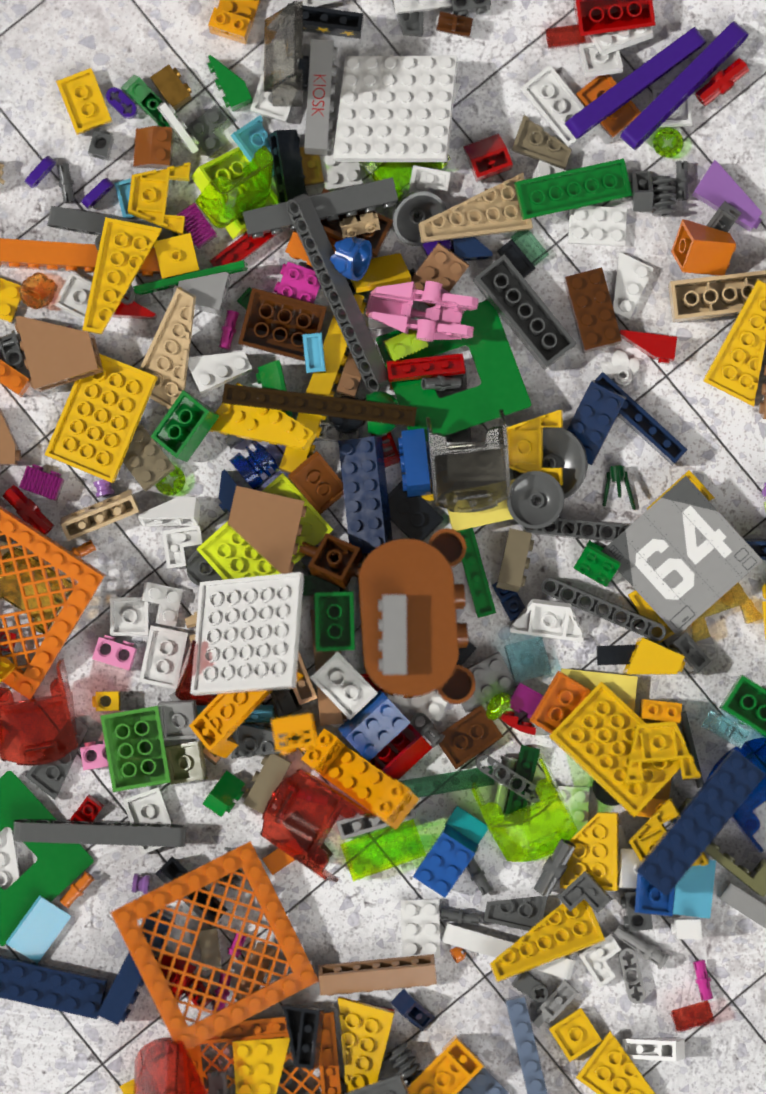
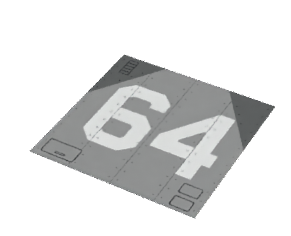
M687 476L682 478L601 551L621 563L618 571L677 636L763 561Z

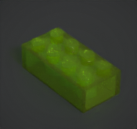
M414 819L402 822L397 830L389 826L340 844L353 881L426 856Z

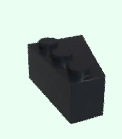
M292 1004L282 1005L294 1067L313 1070L318 1068L325 1009Z

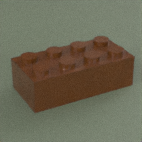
M323 188V191H322L321 194L327 193V192H331V191H329V190ZM365 210L357 212V222L361 221L359 215L366 214ZM377 213V216L379 218L380 230L355 236L356 238L370 241L372 256L375 258L378 257L393 222L392 219ZM346 215L338 216V220L330 222L327 219L320 220L326 235L338 241L345 239L343 238L339 221L349 217H346Z
M602 267L566 276L564 284L583 353L620 344L622 339Z

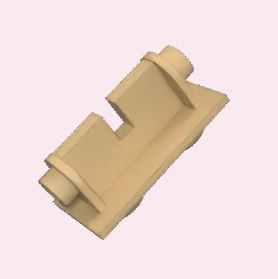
M370 212L359 215L361 221L358 222L356 216L343 218V221H339L343 238L355 237L359 234L380 230L377 213Z

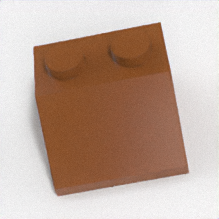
M151 126L136 129L133 167L167 169V167L172 166L173 128Z

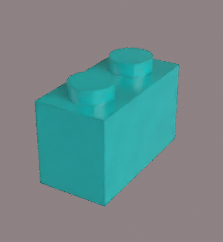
M457 805L444 824L445 826H451L476 844L480 843L489 829L488 825Z

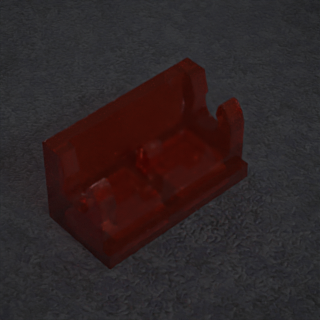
M708 1000L671 1011L676 1033L715 1021Z

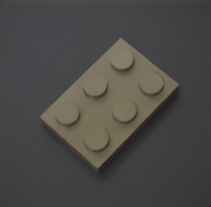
M140 424L135 431L123 463L146 492L176 468L154 439L150 437L151 435L145 427Z

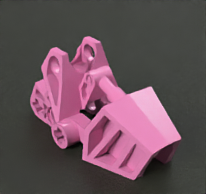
M433 281L425 282L424 291L416 290L414 282L376 287L369 293L366 316L408 334L409 329L417 330L416 339L421 341L469 339L473 337L474 327L461 325V319L464 311H472L478 308L479 299L451 294L442 288L443 284ZM414 301L436 304L434 307L426 308L425 312L412 308Z

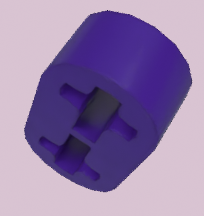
M113 87L106 92L108 103L122 117L132 119L136 116V105L120 89ZM112 93H113V94L119 93V94H118V98H119L121 101L118 102V101L115 100V99H113V100L111 101V99H112L111 94H112ZM123 104H125L127 107L132 106L131 114L129 112L125 114V109L122 106Z
M46 156L27 176L25 183L32 189L35 188L53 169L56 161L50 156Z
M109 178L103 179L81 202L87 209L92 208L113 188L114 184Z

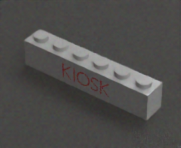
M311 39L304 145L305 154L328 155V149H332V138H329V131H333V119H330V113H334V101H331V95H335V83H332V77H336V65H333V59H337V47H334V40Z

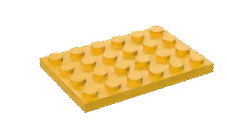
M99 353L104 372L74 382L44 455L114 484L158 377Z
M601 681L549 737L635 817L681 768L680 761L642 763L644 782L625 785L636 725L646 723Z

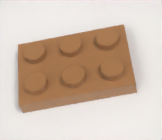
M438 242L412 276L411 282H414L416 290L424 291L426 281L438 282L443 284V289L450 292L469 267V264ZM423 302L429 307H434L436 305L432 303Z

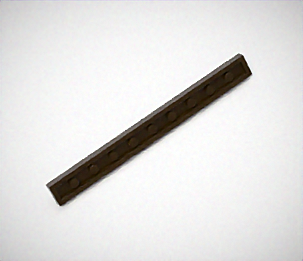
M224 384L222 399L223 404L415 427L417 407L232 384Z

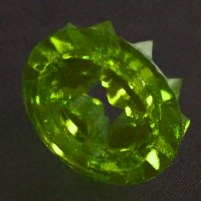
M663 128L655 134L653 147L656 153L663 158H672L682 150L683 137L674 128ZM674 138L671 148L669 146L662 148L665 143L664 139L670 140Z
M174 466L176 469L169 474L172 478L178 477L173 481L174 488L169 483H164L167 480V476L155 484L156 488L164 495H176L183 490L185 475L177 466Z
M502 692L490 700L486 710V716L490 720H496L503 713H506V709L509 708L508 704L511 702L510 695Z

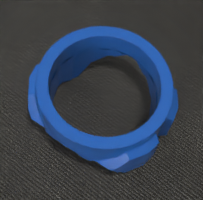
M350 237L336 242V252L331 256L330 261L344 277L353 281H359L365 275L372 257L370 241Z

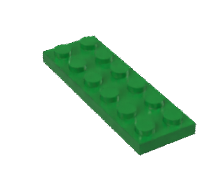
M624 158L514 183L522 220L633 196Z

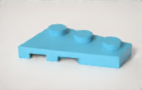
M259 115L235 131L231 137L265 182L274 176L268 133L264 130L263 119Z

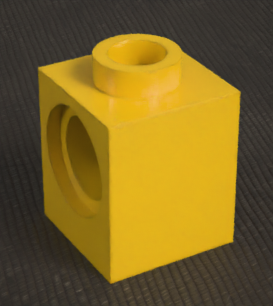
M121 691L95 692L96 696H92V706L96 707V711H121ZM104 696L111 698V704L108 707L103 706L101 703Z

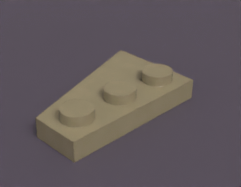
M524 114L511 151L565 169L572 150L554 136L552 137L541 126L536 125Z

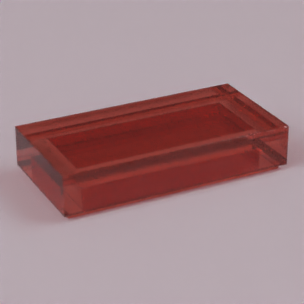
M577 25L548 28L545 30L548 49L586 43L585 36H580Z

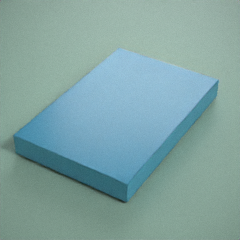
M708 860L709 864L705 866H692L677 883L674 889L673 914L710 919L716 868L715 860Z
M39 895L8 938L6 944L38 964L72 916Z

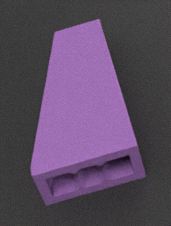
M714 160L692 196L716 211L724 201L728 202L741 212L735 223L749 232L753 227L756 229L762 221L760 218L762 211L723 167Z

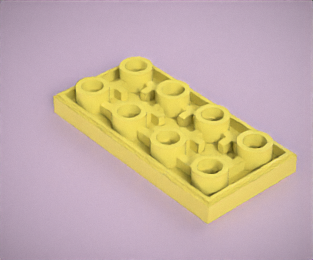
M515 479L444 494L451 528L461 531L513 519L508 510L507 495Z
M561 668L563 674L587 687L591 692L602 681L630 709L635 710L637 676Z

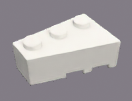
M245 351L189 357L188 367L201 395L253 372Z

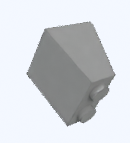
M227 272L179 281L178 286L175 285L173 296L176 289L181 287L196 296L195 310L222 316L231 281L230 275Z

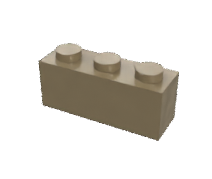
M509 529L496 588L519 593L520 587L525 586L527 576H524L523 573L524 569H528L530 558H527L528 551L532 552L534 540H531L532 533Z
M277 754L264 756L261 762L264 765L260 772L256 771L251 780L254 782L252 788H247L242 796L245 799L243 804L262 814L267 810L292 764Z

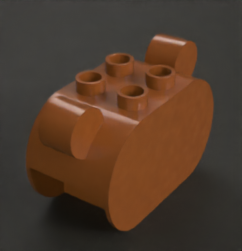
M454 529L438 530L432 535L428 543L415 539H398L387 542L373 550L361 566L359 573V597L364 668L366 674L370 676L368 677L378 689L381 687L382 691L394 696L393 694L404 696L403 698H417L436 690L443 701L458 705L471 698L475 691L476 681L474 675L469 669L456 665L459 655L458 648H466L468 646L467 623L456 622V610L466 607L464 584H454L451 568L461 563L467 547L463 536ZM382 595H406L407 675H383V671H379V659H383V651H379V639H383V631H379V619H382V611H379L378 600L382 599Z

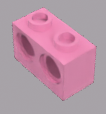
M105 635L104 638L99 637L92 659L131 671L137 648H133L134 644L124 640L122 644L115 642L116 638ZM104 644L111 646V652L107 655H104L101 651ZM126 649L129 651L130 656L127 660L123 661L120 658V652Z
M104 740L103 744L96 745V741L84 743L85 747H80L83 770L108 766ZM90 750H94L97 753V758L94 761H90L87 757V753Z

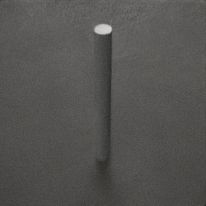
M686 711L681 712V725L687 749L694 759L697 770L701 774ZM702 774L700 779H695L697 788H701L704 785Z

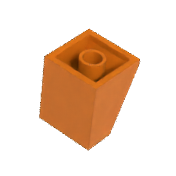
M682 219L671 253L684 273L721 276L725 275L726 270L730 266L731 256L736 250V242L730 233Z

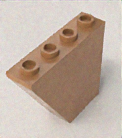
M15 317L17 322L15 323V328L21 337L20 347L26 357L24 359L25 367L29 370L31 376L29 377V383L35 390L42 392L104 372L95 336L91 333L27 317Z
M236 486L227 525L280 574L292 573L294 563L291 562L292 555L297 553L298 544L295 543L296 537L301 535L303 525H300V519L305 517L307 506H304V501Z

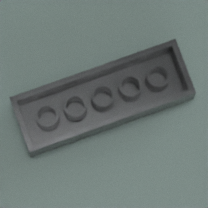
M505 254L474 278V284L544 370L575 347L576 342Z

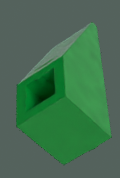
M209 55L210 62L207 65L211 74L215 72L217 79L214 81L218 90H223L225 96L222 99L226 108L230 107L233 112L251 104L253 100L244 80L213 56Z
M133 74L121 89L160 127H169L170 125L157 108L164 102L139 76Z

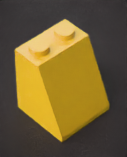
M641 637L637 639L635 649L629 660L630 664H626L623 673L626 675L677 674L682 672L686 662L683 661L685 656Z

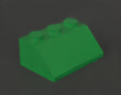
M280 360L258 367L259 372L255 374L257 383H262V388L287 391ZM282 411L293 418L292 412Z
M183 390L150 437L177 459L188 462L220 415Z

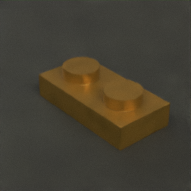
M299 147L302 157L303 174L305 175V186L324 183L320 155L305 154L304 147Z

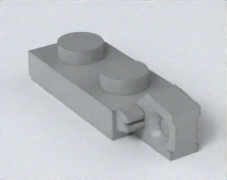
M564 979L536 1010L538 1015L532 1021L533 1024L539 1028L545 1021L548 1024L554 1021L579 992Z

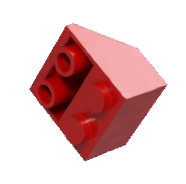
M499 133L463 146L476 182L511 170L513 167L507 147Z

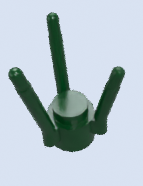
M610 466V472H606L607 480L602 506H606L612 479L613 483H617L619 498L622 497L621 482H625L632 509L635 510L636 506L625 466Z

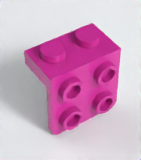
M290 260L287 264L284 263L280 272L283 277L281 282L277 281L274 292L314 304L320 288V283L314 270L297 265Z

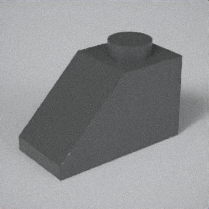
M632 171L633 211H652L654 191L651 171Z

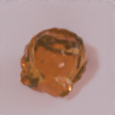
M40 272L34 273L23 281L20 286V298L24 304L33 309L43 308L52 302L58 285L45 274Z

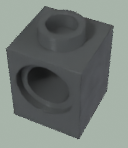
M101 129L99 132L93 131L88 150L90 157L109 161L114 141L109 131ZM100 140L106 141V145L103 148H98L97 143Z

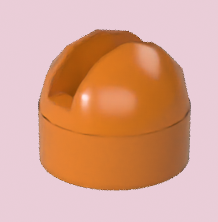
M454 947L450 950L457 964L466 957V952L461 953L463 948Z

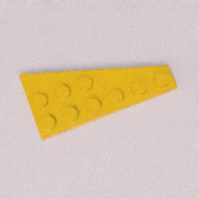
M757 279L703 379L704 382L753 407L755 405L766 343L765 282Z
M585 899L571 911L562 903L511 947L490 963V967L496 981L500 982L605 941V938L591 906Z
M339 996V1019L341 1023V1043L347 1093L378 1082L395 1011Z
M289 1037L232 1042L236 1094H277L290 1042Z

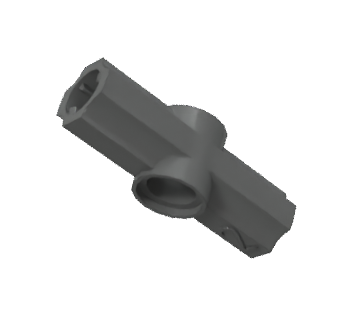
M562 838L553 854L547 859L542 868L543 872L533 888L537 893L548 897L556 882L563 876L568 866L567 863L576 849V846L569 840Z

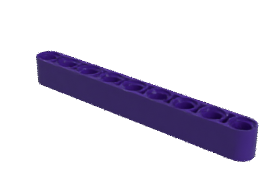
M735 21L730 23L622 132L620 138L632 149H638L743 44L749 33Z
M693 27L572 116L565 123V126L576 139H579L701 49L707 43L706 39L696 27Z

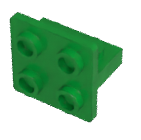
M589 540L574 569L607 587L621 563L601 552L604 548Z

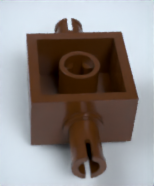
M327 533L319 547L305 541L302 543L304 546H300V553L312 557L308 565L312 575L343 589H346L353 576L359 578L361 566L358 565L363 558L361 548Z

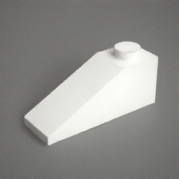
M186 495L174 498L138 514V519L142 526H198L201 505L197 497Z
M622 1039V1047L631 1059L662 1061L685 1059V1039Z

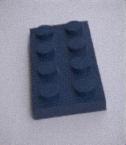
M594 380L591 381L568 427V430L574 433L582 442L587 454L588 464L593 465L627 398Z

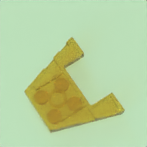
M738 582L692 623V639L697 642L710 637L705 617L736 606H740L745 624L763 619V616L758 612L754 603L748 598Z

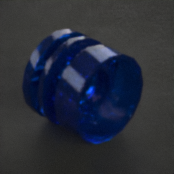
M252 441L251 444L256 449L254 452L246 446L245 449L249 456L245 457L238 453L229 461L252 489L257 490L264 484L261 477L263 473L267 477L272 478L273 476L268 469L271 467L275 473H278L280 470L276 460L268 450L257 443V441Z

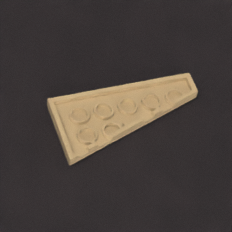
M523 172L442 213L420 222L418 225L421 243L531 230L533 228L532 220H522L514 185L515 182L524 180Z
M181 287L176 289L139 368L158 377L150 398L168 409L172 407L181 392L185 391L196 296Z

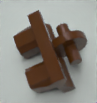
M440 11L436 31L470 38L473 18Z

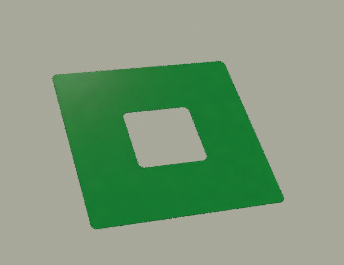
M488 300L478 303L476 310H466L462 315L461 325L474 327L472 338L427 341L428 348H421V351H414L413 354H407L406 357L404 356L399 359L432 357L462 346H468L481 379L479 386L443 398L437 396L435 389L423 390L421 387L422 379L391 382L399 405L417 407L415 427L407 426V429L424 428L426 442L531 407L530 398L499 315ZM399 330L376 338L386 369L387 362L393 360L389 357L383 341L403 333Z
M7 771L0 778V832L5 827H9L13 831L14 820L17 819L57 820L12 771ZM23 842L35 854L37 861L6 890L0 887V946L6 945V941L39 895L52 902L93 863V858L80 844Z

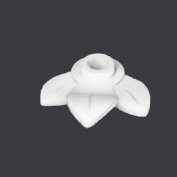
M622 350L614 352L612 362L601 363L602 371L609 378L614 379L620 386L630 384L633 375L638 372L640 367L638 358L629 359ZM621 374L627 375L625 378L620 377Z

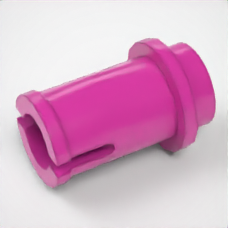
M235 933L230 948H227V954L232 955L239 934ZM241 936L238 946L243 947L247 936ZM237 948L235 954L236 958H238V956L242 954L240 953L241 949Z

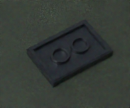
M402 481L388 494L390 519L409 539L424 541L444 520L421 496L408 497L407 491H403Z

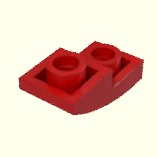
M504 710L503 714L499 713L498 717L510 727L535 735L536 728L532 727L533 723L521 721V725H518L519 717L515 716V712Z
M89 794L69 821L93 822L104 805Z

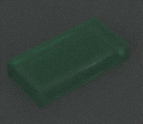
M529 230L517 231L510 237L534 266L549 256V253Z

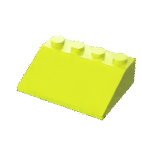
M239 147L199 166L191 176L232 239L247 232L243 212L278 204V197L268 182L262 180Z

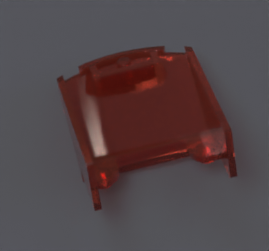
M63 658L59 659L56 666L58 678L51 682V696L14 702L12 692L8 688H0V756L2 761H10L24 766L42 765L59 760L78 747L73 693L70 690Z
M298 769L290 777H286L271 795L262 816L264 821L260 835L322 879L338 882L339 879L325 870L329 862V855L321 848L322 844L340 815L347 819L354 818L358 813L373 819L376 816L342 791L305 770Z
M161 1037L149 1042L138 1052L134 1069V1094H208L183 1041H173L171 1037Z

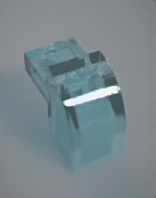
M712 710L701 726L740 749L750 733L734 721Z

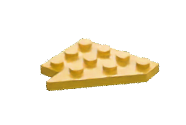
M598 812L570 840L576 846V849L567 863L566 871L560 878V889H566L587 870L604 890L618 891V812Z

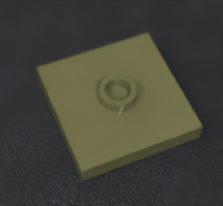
M201 741L165 746L171 785L208 779Z

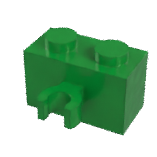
M226 770L206 797L203 805L220 817L225 812L230 813L235 806L233 801H239L244 793L242 788L246 783Z

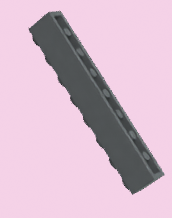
M393 177L310 196L319 219H327L328 222L338 220V216L346 215V217L358 215L357 212L365 210V213L376 211V207L383 206L386 209L394 207L395 203H398ZM287 202L243 212L248 237L252 236L253 239L264 237V233L271 232L272 235L282 233V229L285 228L296 230L286 208Z

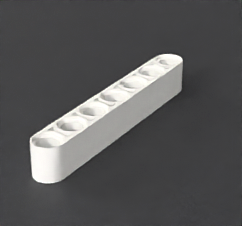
M447 923L442 939L444 943L497 958L515 943L451 923ZM562 957L534 969L570 979L576 960Z

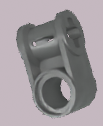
M15 330L11 331L8 335L0 337V349L7 364L14 369L21 368L24 365V356ZM19 355L18 362L11 363V357Z
M528 971L518 974L511 984L536 1002H544L548 998L547 986ZM544 989V996L536 997L535 990Z

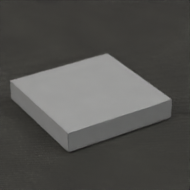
M196 700L162 701L158 703L163 740L199 739L189 727L198 716Z

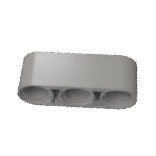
M729 883L720 900L766 928V905Z

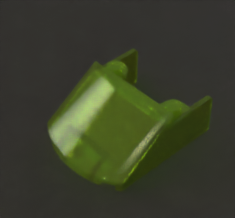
M543 753L539 754V762L546 777L539 780L536 784V793L540 801L505 816L500 805L496 802L485 803L476 782L472 783L471 791L487 823V828L507 861L527 862L546 857L555 851L562 838L570 841L578 831Z

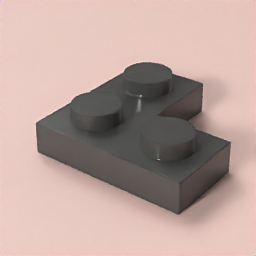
M215 104L187 126L186 130L196 138L199 143L198 145L208 158H211L224 147L214 134V131L227 122V118Z
M587 870L557 896L569 911L585 899L598 913L612 900Z

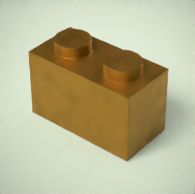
M168 64L150 78L167 104H170L176 111L192 100L190 95L192 90L187 83L183 84L179 78L182 76L176 67L172 69Z

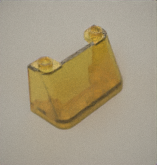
M13 547L15 557L24 555L22 549ZM10 550L2 556L3 559L12 558ZM29 557L31 567L40 566L39 560ZM25 558L17 560L19 570L28 568ZM13 561L4 562L6 572L15 571ZM50 567L45 568L48 578L56 576V572ZM41 569L33 570L35 580L44 579ZM29 571L20 573L22 583L31 581ZM16 574L0 577V600L4 599L22 611L26 609ZM62 579L64 588L73 587L70 580ZM58 580L49 581L51 591L60 589ZM45 582L36 584L38 593L47 592ZM32 585L24 586L26 596L35 594ZM72 591L65 592L67 600ZM61 593L52 594L55 604L63 603ZM48 595L40 597L42 606L51 605ZM36 598L27 599L29 609L38 607ZM63 606L56 607L58 615L62 610ZM52 608L43 610L45 619L54 618ZM39 611L31 612V616L34 619L33 622L42 620ZM54 622L47 623L48 630H50ZM43 624L34 625L37 632L45 633Z

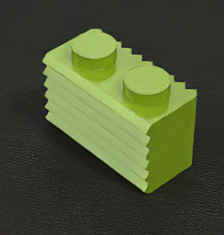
M413 329L409 330L408 334L401 333L383 341L388 355L393 361L399 360L404 356L406 357L407 354H413L414 351H421V348H428L427 341L416 339L417 330Z

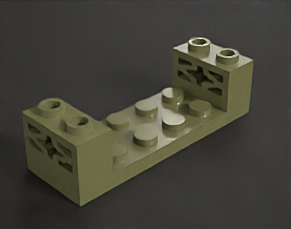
M685 799L682 805L678 808V811L680 813L691 801V799ZM677 817L669 820L668 823L672 824ZM714 842L707 846L704 852L755 893L762 897L766 895L765 859H761L754 870L750 872L740 864L736 866L734 864L736 860L725 852L721 854L719 852L721 848Z

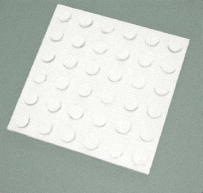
M457 55L345 56L333 153L334 162H447L458 65Z
M296 572L200 582L190 694L196 696L296 688L304 582L303 573Z

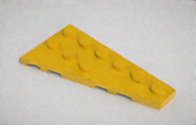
M105 217L83 331L103 334L159 237L162 228Z
M223 403L216 410L220 417L209 431L219 432L224 435L230 434L258 442H269L273 445H284L288 448L306 451L317 437L313 431L280 410Z
M611 1031L607 1033L576 1076V1079L597 1094H656Z

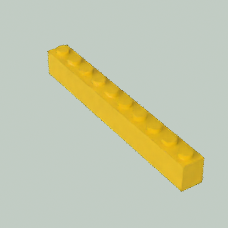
M356 293L354 298L361 313H364L367 305L364 302L365 296ZM334 315L323 343L326 371L313 372L306 394L334 397L335 392L332 391L334 384L338 385L341 374L339 370L341 366L344 367L348 356L345 353L348 345ZM298 413L296 421L313 431L317 435L316 438H319L322 427H319L321 420H326L327 416ZM314 441L306 451L286 447L279 470L289 474L308 459L309 455L311 456L316 448V445H313Z

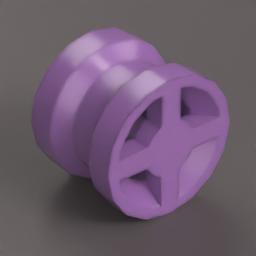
M104 479L93 482L94 487L97 489V498L115 494L111 482Z
M134 873L132 892L141 891L143 894L148 893L150 875L140 876Z

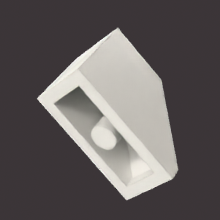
M698 917L673 918L674 923H671V934L675 935L676 939H703L701 919Z

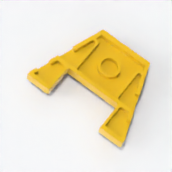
M187 162L181 166H169L167 169L159 171L152 170L132 175L128 214L183 235L185 216L166 215L169 181H190L191 163Z
M557 410L505 428V467L521 473L530 471L545 472L553 476L560 485H563V468H543V427H563V410Z
M676 722L636 725L625 785L643 783L642 763L679 760L682 780L701 778V774L694 764V759L686 747V742Z
M671 798L629 839V843L640 861L643 860L667 830L663 823L680 815ZM704 852L692 866H705L709 864Z

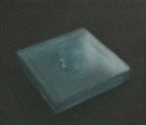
M542 637L504 646L514 683L552 673Z

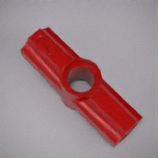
M739 58L725 70L719 71L710 79L709 83L695 93L697 100L705 107L720 94H725L735 85V82L750 71L748 65Z
M11 486L2 495L27 524L29 523L44 535L48 534L55 526L41 512V509L30 498L28 499L17 486Z

